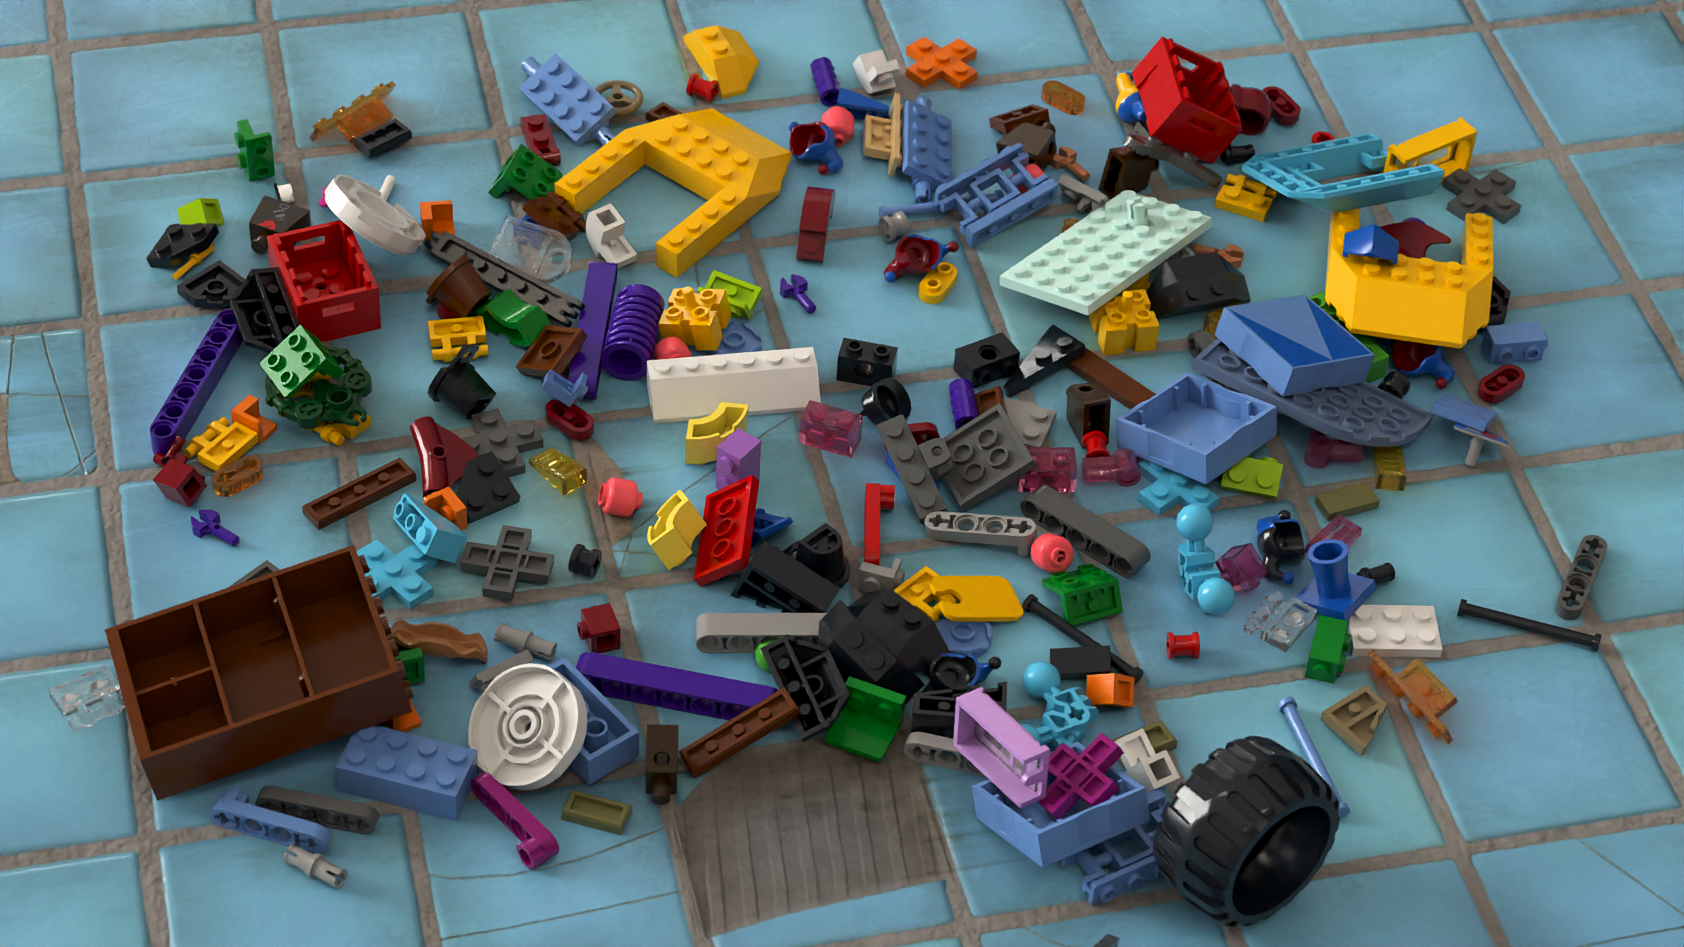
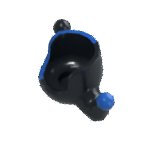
M1282 510L1278 515L1258 520L1256 528L1258 531L1257 547L1262 555L1263 576L1269 580H1280L1285 584H1292L1294 581L1293 573H1283L1279 571V568L1282 564L1304 560L1305 548L1299 522L1291 519L1289 511Z
M952 653L941 654L932 661L929 667V682L921 692L952 689L953 693L970 691V686L984 681L993 669L997 670L1000 668L1001 660L994 656L987 663H978L977 658L971 654L967 656Z

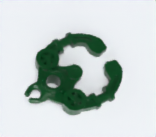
M325 346L338 365L341 363L344 365L345 375L343 376V385H336L325 379L316 380L312 384V393L315 399H305L298 404L291 399L285 401L284 396L270 377L266 376V404L270 407L274 406L281 417L297 422L298 426L304 429H314L319 427L324 421H333L338 424L345 423L357 427L360 422L353 419L355 414H360L362 422L367 420L366 411L360 406L363 397L368 396L372 392L371 376L368 371H365L362 362L357 358L353 359L350 356V352L345 348L339 349Z

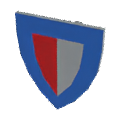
M1455 423L1453 427L1454 430L1474 436L1470 440V448L1464 462L1467 465L1475 467L1485 440L1509 447V443L1505 439L1488 430L1480 432Z

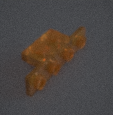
M393 81L386 85L380 83L371 90L370 95L365 97L362 94L351 103L350 107H340L332 114V118L328 120L326 118L320 119L313 125L314 131L309 138L315 141L334 128L339 127L351 144H353L355 138L389 122L393 115L381 100L391 93L396 84Z
M1374 650L1370 651L1368 654L1373 662L1370 668L1380 679L1385 677L1390 682L1388 687L1398 699L1404 697L1409 702L1407 707L1417 719L1423 717L1427 721L1426 728L1435 739L1438 740L1442 737L1447 744L1451 743L1453 739L1448 729L1438 718L1458 703L1456 697L1419 658L1415 659L1396 675Z

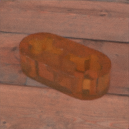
M1054 80L1047 81L1042 85L1041 98L1045 103L1069 115H1079L1084 111L1085 96L1082 93Z
M245 456L217 470L212 475L214 493L221 497H229L259 482L263 478L262 461L256 456Z

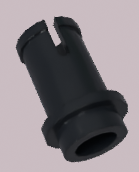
M1229 144L1220 157L1223 163L1232 165L1234 162L1248 161L1255 155V149L1252 144L1235 147Z
M1387 562L1370 569L1367 567L1361 568L1356 575L1374 579L1375 584L1378 585L1395 579V570L1392 564Z

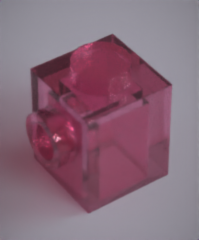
M1252 543L1231 547L1215 562L1223 578L1229 581L1234 591L1244 590L1249 592L1260 585V580L1268 573Z

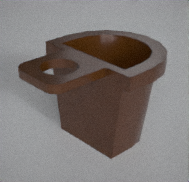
M467 254L450 264L435 279L426 292L429 295L426 302L430 304L437 299L459 318H464L474 313L475 309L488 301L492 292L473 267V258Z

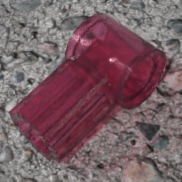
M1314 431L1309 435L1304 461L1307 465L1318 469L1326 467L1329 462H1361L1363 458V445L1340 439L1331 440L1324 436L1322 432Z
M1120 449L1108 457L1082 458L1084 482L1116 480L1119 485L1128 487L1138 483L1141 479V471L1136 453L1131 449Z

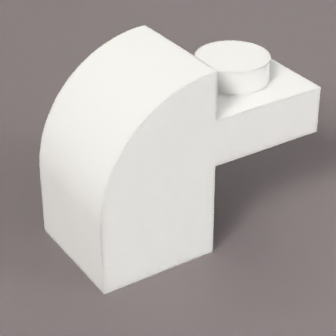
M883 49L859 55L854 61L853 66L858 80L868 94L896 87L893 76L900 69L898 61L896 59L887 62Z
M610 203L588 213L586 234L596 257L603 256L606 262L617 263L619 269L636 261L637 253L623 236L625 221Z
M1143 728L1114 742L1124 752L1120 757L1127 770L1124 773L1146 787L1147 793L1157 788L1160 789L1180 778L1167 750L1156 754Z

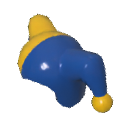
M1120 73L1116 77L1119 89L1116 111L1119 118L1123 122L1136 124L1138 120L1146 123L1147 117L1139 90L1133 83L1132 73Z

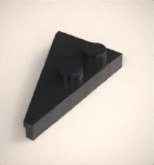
M1053 324L1005 383L1006 396L1010 398L1086 354L1085 344Z

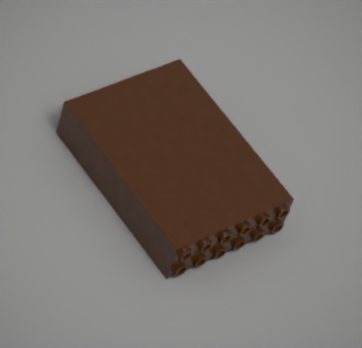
M354 545L105 629L139 759L157 801L412 712L409 699L414 698L409 681L402 682V679L407 677L401 658L394 659V657L400 655L394 638L387 639V636L392 634L386 616L379 617V615L384 614L379 596L372 597V594L377 593L372 575L365 577V573L370 572L364 555L358 556Z

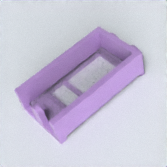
M982 687L956 697L953 746L1020 809L1045 798L1050 749L1046 745L1040 746L1038 740L1035 741L1034 737L993 699L984 694Z

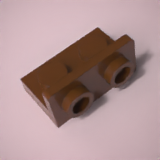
M1031 104L991 117L989 121L991 128L1001 131L1005 136L1022 123L1027 122L1041 126L1044 122H1050L1048 109Z

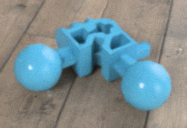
M1190 504L1182 508L1176 520L1178 532L1187 539L1186 543L1178 546L1181 586L1184 593H1187L1193 600L1199 601L1204 614L1221 615L1228 612L1234 605V589L1229 581L1221 578L1219 570H1214L1215 552L1205 544V538L1212 531L1214 523L1211 512L1202 505Z
M1043 661L1034 662L1027 667L1023 674V686L1025 691L1032 697L1045 699L1047 705L1040 727L1034 728L1028 724L1020 725L1034 737L1035 741L1038 740L1040 742V746L1047 744L1052 752L1062 742L1068 746L1075 742L1083 741L1087 727L1098 716V710L1096 707L1090 706L1091 700L1087 696L1082 695L1083 690L1080 687H1072L1060 691L1061 678L1055 666Z

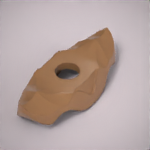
M400 619L391 626L392 634L387 636V639L394 638L398 648H421L422 654L448 659L461 657L469 661H482L485 664L488 660L487 647L480 633L464 634L457 628L444 623L425 622L413 625Z

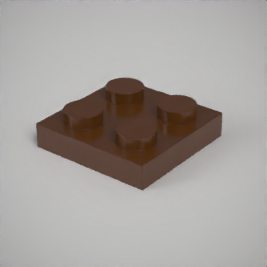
M545 325L518 362L516 368L524 375L545 377L550 369L561 375L566 370V366L573 356L579 352L581 345L588 336L583 329Z

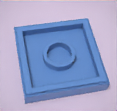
M1446 393L1434 403L1431 413L1480 432H1484L1491 426L1498 412Z

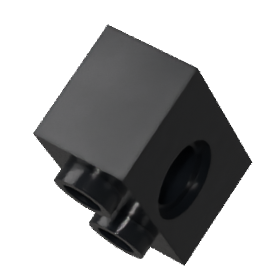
M1001 332L955 349L954 371L961 379L966 378L970 380L974 389L1012 375L1018 368L1020 352L1005 334Z
M843 338L838 354L836 380L872 387L875 382L885 378L894 379L898 347Z

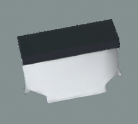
M276 183L274 184L278 200L295 203L290 183L277 186Z

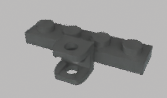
M903 414L878 424L879 434L920 523H924L926 516L932 512H947V508L934 482L935 479L947 475L954 468L950 451L944 439H931L917 446Z

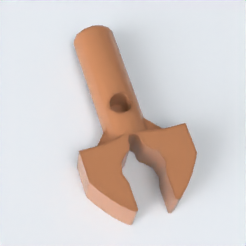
M1059 147V155L1055 154L1050 161L1051 166L1056 170L1066 167L1079 179L1087 181L1090 177L1089 172L1075 162L1077 152L1071 148Z
M1195 244L1192 250L1195 255L1217 252L1236 269L1241 267L1244 252L1238 246L1228 244L1227 248L1223 250Z

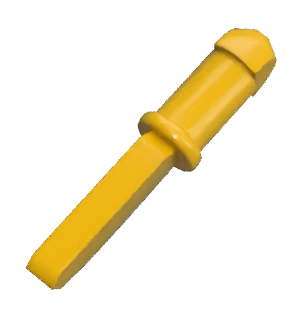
M211 243L207 250L199 254L197 252L190 254V260L172 275L174 280L176 281L193 265H200L201 261L215 249L214 244Z

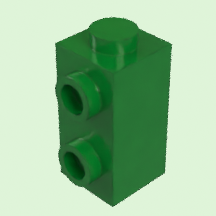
M1323 615L1318 616L1305 677L1334 684L1336 673H1343L1347 656L1341 655V651L1348 652L1351 634L1346 633L1348 621Z

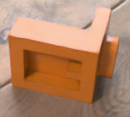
M450 487L424 497L423 501L426 506L454 523L461 531L467 529V508Z

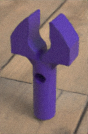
M791 274L792 285H789L782 277L780 295L783 298L793 296L807 313L815 312L816 305L804 292L807 291L808 282L805 278Z
M209 509L199 510L200 519L204 522H199L191 516L192 531L195 536L202 538L206 534H213L231 546L238 545L240 541L239 536L219 525L221 521L218 512Z

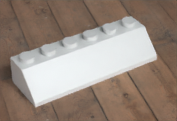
M813 347L647 361L646 385L654 424L701 419L716 411L720 402L749 404L748 416L821 410L818 366Z

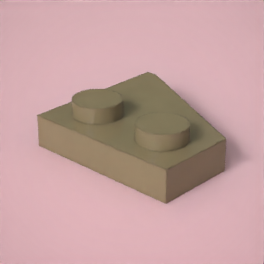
M1365 685L1322 711L1321 720L1362 756L1365 754L1386 711L1387 703Z

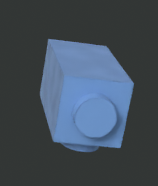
M1539 322L1486 326L1481 347L1490 365L1542 360L1544 349L1548 346V337L1542 331Z

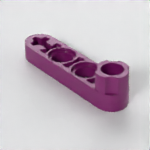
M483 772L471 780L470 785L477 799L522 842L517 845L516 849L522 863L527 868L534 869L559 853V845L553 834L490 773Z

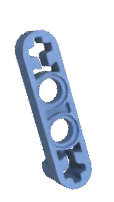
M235 786L224 788L210 811L212 821L220 827L288 847L291 844H296L313 854H322L332 837L328 829L320 824L248 804L249 796Z

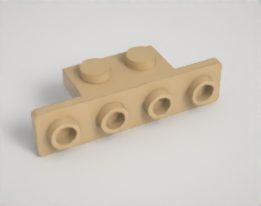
M898 93L894 94L889 109V119L866 115L864 120L863 155L888 160V176L894 177L896 168H901L902 153H900L902 150V136L900 135L902 134L903 120L900 119L902 118L904 104H900V94Z

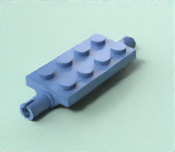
M555 53L542 66L533 57L527 58V61L532 64L531 66L525 61L522 63V70L528 73L530 77L518 88L579 147L587 140L599 141L605 145L616 137L609 130V121L617 113L616 109L559 55Z
M924 96L918 97L915 103L907 100L903 105L902 173L912 178L913 189L916 190L915 204L932 202L931 191L937 190L945 182L949 183L952 181V120L942 114L931 111V100L928 98L926 104V97Z

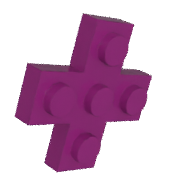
M1103 733L1080 755L1062 742L1049 756L1048 772L1056 780L1046 789V797L1037 801L1038 804L1055 819H1060L1080 798L1091 807L1109 800L1119 788L1104 774L1124 754L1123 750Z

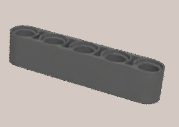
M1045 484L1039 485L1020 502V509L1026 518L1033 520L1035 524L1050 533L1064 537L1073 547L1122 577L1131 578L1151 559L1149 549L1142 542Z

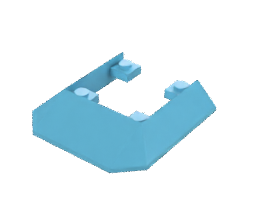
M1372 133L1258 154L1242 165L1243 172L1281 194L1336 213L1433 194L1444 176V170L1431 163L1325 185L1316 182L1367 171L1384 170L1388 151L1383 149V139Z

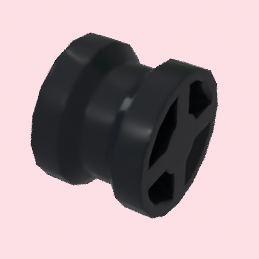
M1392 371L1384 377L1383 382L1379 384L1378 388L1403 400V396L1410 390V382L1402 373Z
M576 544L569 559V571L573 573L580 571L586 577L594 578L600 567L601 550H588L585 545Z

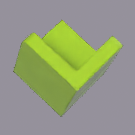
M198 198L177 209L181 224H216L217 228L225 224L218 199Z

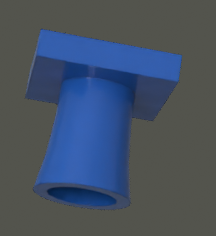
M1335 539L1319 541L1313 544L1307 551L1315 577L1293 599L1295 609L1347 621L1376 590L1375 580L1348 573L1349 548L1346 543Z

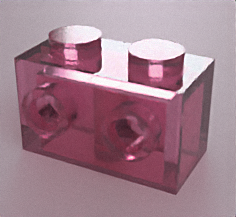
M809 400L800 417L798 443L852 458L861 441L863 415Z
M1027 447L1037 466L1017 478L1018 492H1032L1041 484H1045L1058 492H1075L1078 471L1074 447Z

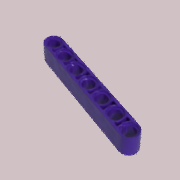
M590 261L582 300L585 308L580 311L578 328L583 329L588 337L581 345L579 352L573 356L568 381L575 384L582 373L588 375L586 382L588 390L583 399L596 400L602 370L600 358L609 328L617 283V263Z
M225 309L217 315L151 424L150 437L154 455L157 452L166 455L171 445H173L172 442H174L176 435L183 439L187 437L242 344L243 339L232 309Z
M594 652L582 653L575 667L605 697L728 721L779 691L771 686Z

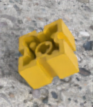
M691 287L674 288L667 302L669 308L663 311L658 323L662 339L677 337L682 339L687 346L695 345L696 350L717 351L723 338L721 329L727 328L732 316L726 290L704 289L700 293H695V290Z
M1145 289L1124 291L1122 296H1115L1090 314L1089 320L1094 333H1098V343L1103 355L1124 353L1125 348L1132 347L1134 352L1156 350L1159 323L1154 311H1150L1151 303Z

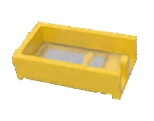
M1460 117L1457 122L1454 121L1409 139L1398 146L1392 144L1388 148L1383 173L1432 163L1444 170L1441 183L1445 177L1458 168L1464 171L1469 170L1478 131Z

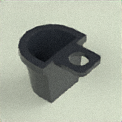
M476 343L464 345L449 367L441 368L428 389V395L434 402H443L468 420L471 419V415L483 412L497 394L470 363L479 349ZM466 353H468V355H467L463 360H461L462 357H463Z
M824 523L801 541L793 543L783 551L790 557H792L793 552L797 551L796 561L803 563L807 568L828 579L840 589L849 580L850 565L848 559L844 556L841 535L827 523Z

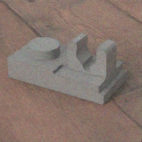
M1062 174L1058 181L1062 195L1072 202H1075V200L1080 201L1077 206L1080 214H1083L1091 206L1092 211L1090 213H1092L1109 201L1106 195L1065 174Z
M527 649L476 674L468 683L470 687L474 686L475 690L479 689L480 693L483 694L493 679L499 674L518 665L530 664L534 659Z

